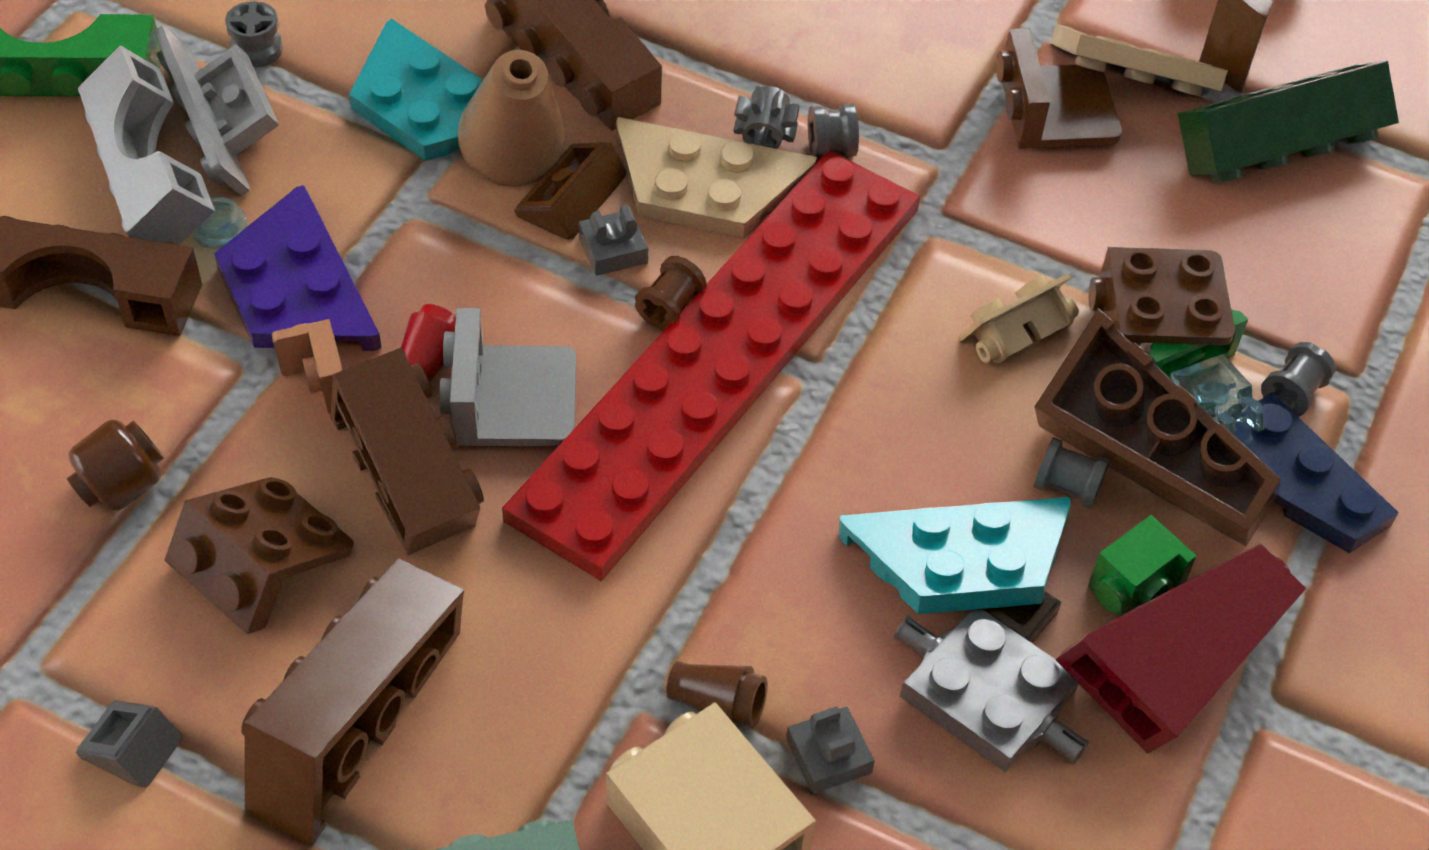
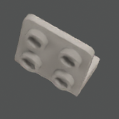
M457 308L455 332H445L443 342L444 367H452V377L441 378L440 413L451 415L452 429L456 437L457 446H559L575 428V350L568 346L484 345L481 308Z

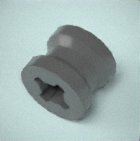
M257 1L243 2L234 6L227 13L225 22L228 35L231 37L230 47L232 48L237 44L249 56L253 67L267 66L281 56L283 46L281 36L277 32L279 27L278 17L272 6Z
M841 104L837 110L828 111L823 106L809 107L808 140L811 156L821 159L830 150L840 152L844 157L857 156L859 149V124L854 104Z

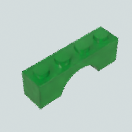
M100 14L82 32L67 39L46 43L19 40L0 28V96L81 97L78 87L120 45L160 68L161 63L157 53L161 51V48L154 33V30L157 29L154 15Z

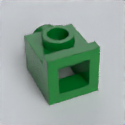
M1150 515L1099 553L1088 587L1094 592L1097 600L1106 610L1122 616L1185 583L1197 555L1154 516Z

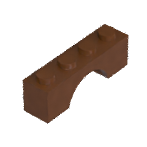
M0 216V307L16 309L32 295L56 285L69 283L88 284L99 287L116 298L125 327L181 336L202 287L193 247L182 246L173 242H157L125 237L117 233L106 234L70 228L60 224L50 225L18 220L9 216Z

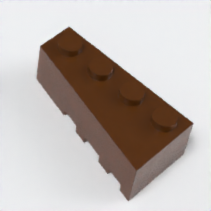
M487 0L485 3L486 15L491 24L496 29H502L518 44L520 50L537 55L546 65L554 83L560 87L564 86L580 101L582 107L589 115L596 116L611 131L616 129L618 117L633 120L661 104L662 65L621 17L614 21L610 19L604 0Z
M399 558L380 578L373 577L368 581L361 592L358 602L344 617L338 615L329 623L322 640L306 657L299 656L292 662L284 676L283 682L267 699H258L248 710L241 728L242 735L244 736L246 812L311 846L314 845L326 827L325 820L321 819L322 809L333 794L343 799L348 796L360 778L359 772L356 769L363 759L369 742L373 740L381 745L384 744L396 726V721L404 704V692L414 697L418 695L460 634L464 589Z

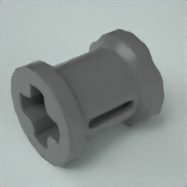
M1311 342L1294 344L1288 351L1285 365L1281 370L1271 372L1262 382L1261 392L1263 398L1273 392L1298 417L1304 415L1312 405L1313 393L1317 388L1327 386L1332 380L1333 374L1336 372L1334 360L1327 351Z
M1052 438L1039 468L1034 488L1043 491L1047 486L1081 499L1082 506L1091 509L1104 480L1110 459L1101 456L1098 460L1063 448L1062 440Z

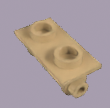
M1068 273L1049 283L1043 275L1019 288L1015 292L1018 297L1017 300L1004 305L1002 300L997 298L985 304L970 315L975 323L958 338L962 342L975 335L979 341L976 344V351L980 359L985 363L993 361L998 364L1033 344L1023 327L1024 325H1028L1037 342L1070 327L1074 322V318L1078 316L1079 309L1073 298L1069 296L1064 297L1060 287L1072 277Z

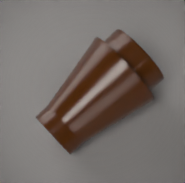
M677 661L673 665L668 677L666 695L668 699L681 702L699 712L716 702L738 729L741 725L755 727L765 706L768 682L766 676L755 674L752 666L700 665Z

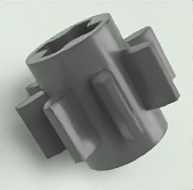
M756 86L751 99L746 96L738 97L734 113L736 121L733 132L734 134H742L745 143L777 149L781 145L782 139L787 142H794L800 106L799 104H790L788 95L782 89L773 86Z

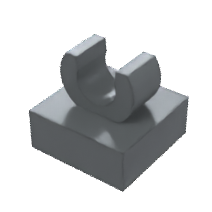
M627 204L620 206V212L601 216L600 211H596L591 214L590 219L579 221V238L595 276L648 263L649 248L633 212Z
M836 706L811 715L809 720L787 728L786 741L812 795L873 772L875 760L848 706L838 709Z

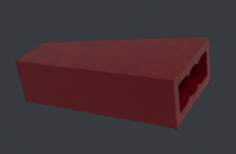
M1260 543L1091 631L1064 650L1055 660L1148 754L1177 738L1306 588L1290 573L1288 566L1280 558L1272 555Z

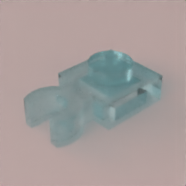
M1224 354L1171 372V380L1178 386L1184 387L1197 399V404L1212 418L1216 417L1217 423L1219 425L1223 424L1235 436V422H1247L1257 432L1264 430L1263 407L1257 400L1252 398V384Z

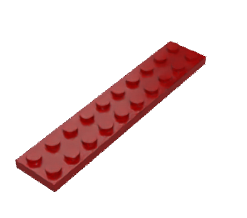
M831 150L824 154L708 281L705 290L698 292L680 312V318L675 323L671 322L502 507L503 522L602 582L918 211L920 195Z

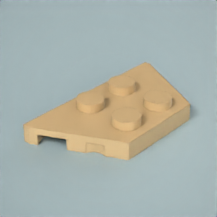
M618 117L616 121L617 143L621 144L624 155V167L628 183L633 187V201L638 217L739 238H745L760 224L761 218L771 213L788 195V191L803 179L817 161L815 156Z

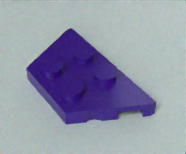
M304 185L294 188L214 253L219 273L254 348H275L272 339V333L275 331L291 328L298 324H309L330 319L335 341L362 342L363 351H375L382 348L380 333Z

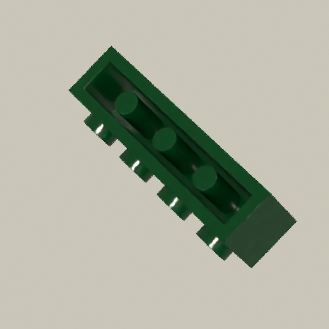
M1388 61L1358 63L1177 113L1189 174L1211 175L1213 183L1241 178L1244 176L1243 167L1257 164L1258 170L1286 165L1290 163L1288 154L1302 151L1303 157L1334 151V141L1346 138L1347 144L1370 141L1379 138V128L1399 123Z

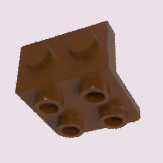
M1030 28L1009 29L1005 51H999L997 54L996 73L999 83L1003 85L1006 97V114L1008 119L1012 120L1018 148L1094 146L1118 143L1122 129L1105 73L1079 65L1040 66Z
M1108 247L1100 276L1091 278L1089 286L1090 310L1097 311L1099 308L1133 344L1136 343L1139 346L1141 343L1227 345L1233 339L1235 327L1222 257L1215 251Z
M268 477L185 500L164 561L240 629L249 634L266 628L284 578L348 557L354 542L346 533L338 528L334 520L323 515L300 496L291 484L278 478Z

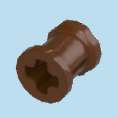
M680 256L666 258L660 267L661 274L650 287L642 288L635 295V308L639 315L647 323L663 331L671 322L675 323L680 318V312L698 292H703L707 287L706 278L702 271L694 263Z

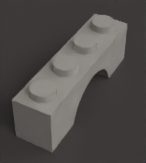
M120 45L78 87L86 111L84 115L91 126L98 146L96 151L103 161L110 182L109 189L116 199L124 231L132 238L157 242H173L180 245L215 212V209L200 173L160 151L156 152L161 126L174 104L162 70Z

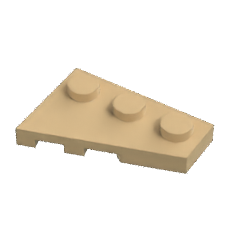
M1059 24L1055 25L1050 42L1059 48L1077 55L1076 65L1105 72L1107 63L1126 67L1124 77L1150 84L1154 83L1156 75L1174 79L1172 89L1202 96L1204 87L1222 91L1228 72L1207 63L1150 48H1137L1135 45L1105 36H1089L1071 27Z

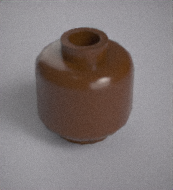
M109 420L71 448L69 460L76 472L70 475L67 480L89 507H92L100 500L109 509L121 510L160 480L161 471L158 463L164 459V456L134 420L127 426L118 420Z

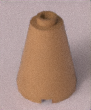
M524 50L506 52L495 61L464 109L458 125V145L465 162L472 169L474 166L480 172L487 175V180L498 185L523 186L539 181L559 160L565 145V128L547 67L537 55Z

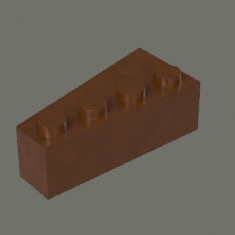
M1098 308L1034 406L1039 427L1096 460L1101 456L1109 458L1110 463L1108 467L1246 547L1277 499L1281 478L1223 424L1219 425L1197 404V399L1184 387L1175 384L1153 363V358L1138 344H1133L1114 326V322Z

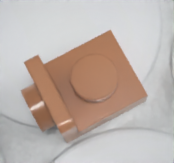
M330 319L309 324H298L291 328L273 332L272 339L281 374L288 376L305 372L310 393L322 391L327 413H331L333 374L343 369Z

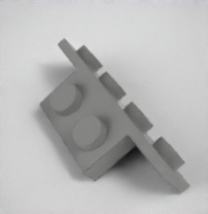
M161 25L154 30L161 51L157 53V57L164 69L174 79L175 85L171 87L173 96L188 113L190 120L185 123L186 128L204 152L205 156L200 159L201 165L207 175L217 185L221 186L226 183L242 196L251 189L236 155L279 126L251 60L236 44L200 70L192 51L164 25Z

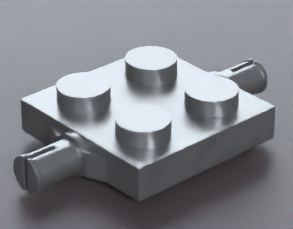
M983 609L971 610L953 630L939 637L914 621L910 616H907L905 622L902 621L897 628L894 638L900 640L924 657L920 666L904 681L899 697L1004 772L1011 767L1024 751L1037 746L1042 741L1069 759L1072 764L1077 762L1078 758L1081 757L1089 744L1087 739H1083L1057 720L1062 706L1075 693L1078 683L1053 657Z

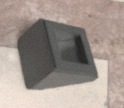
M115 700L78 746L75 753L81 759L133 785L146 787L176 749L182 737L180 732L157 707Z

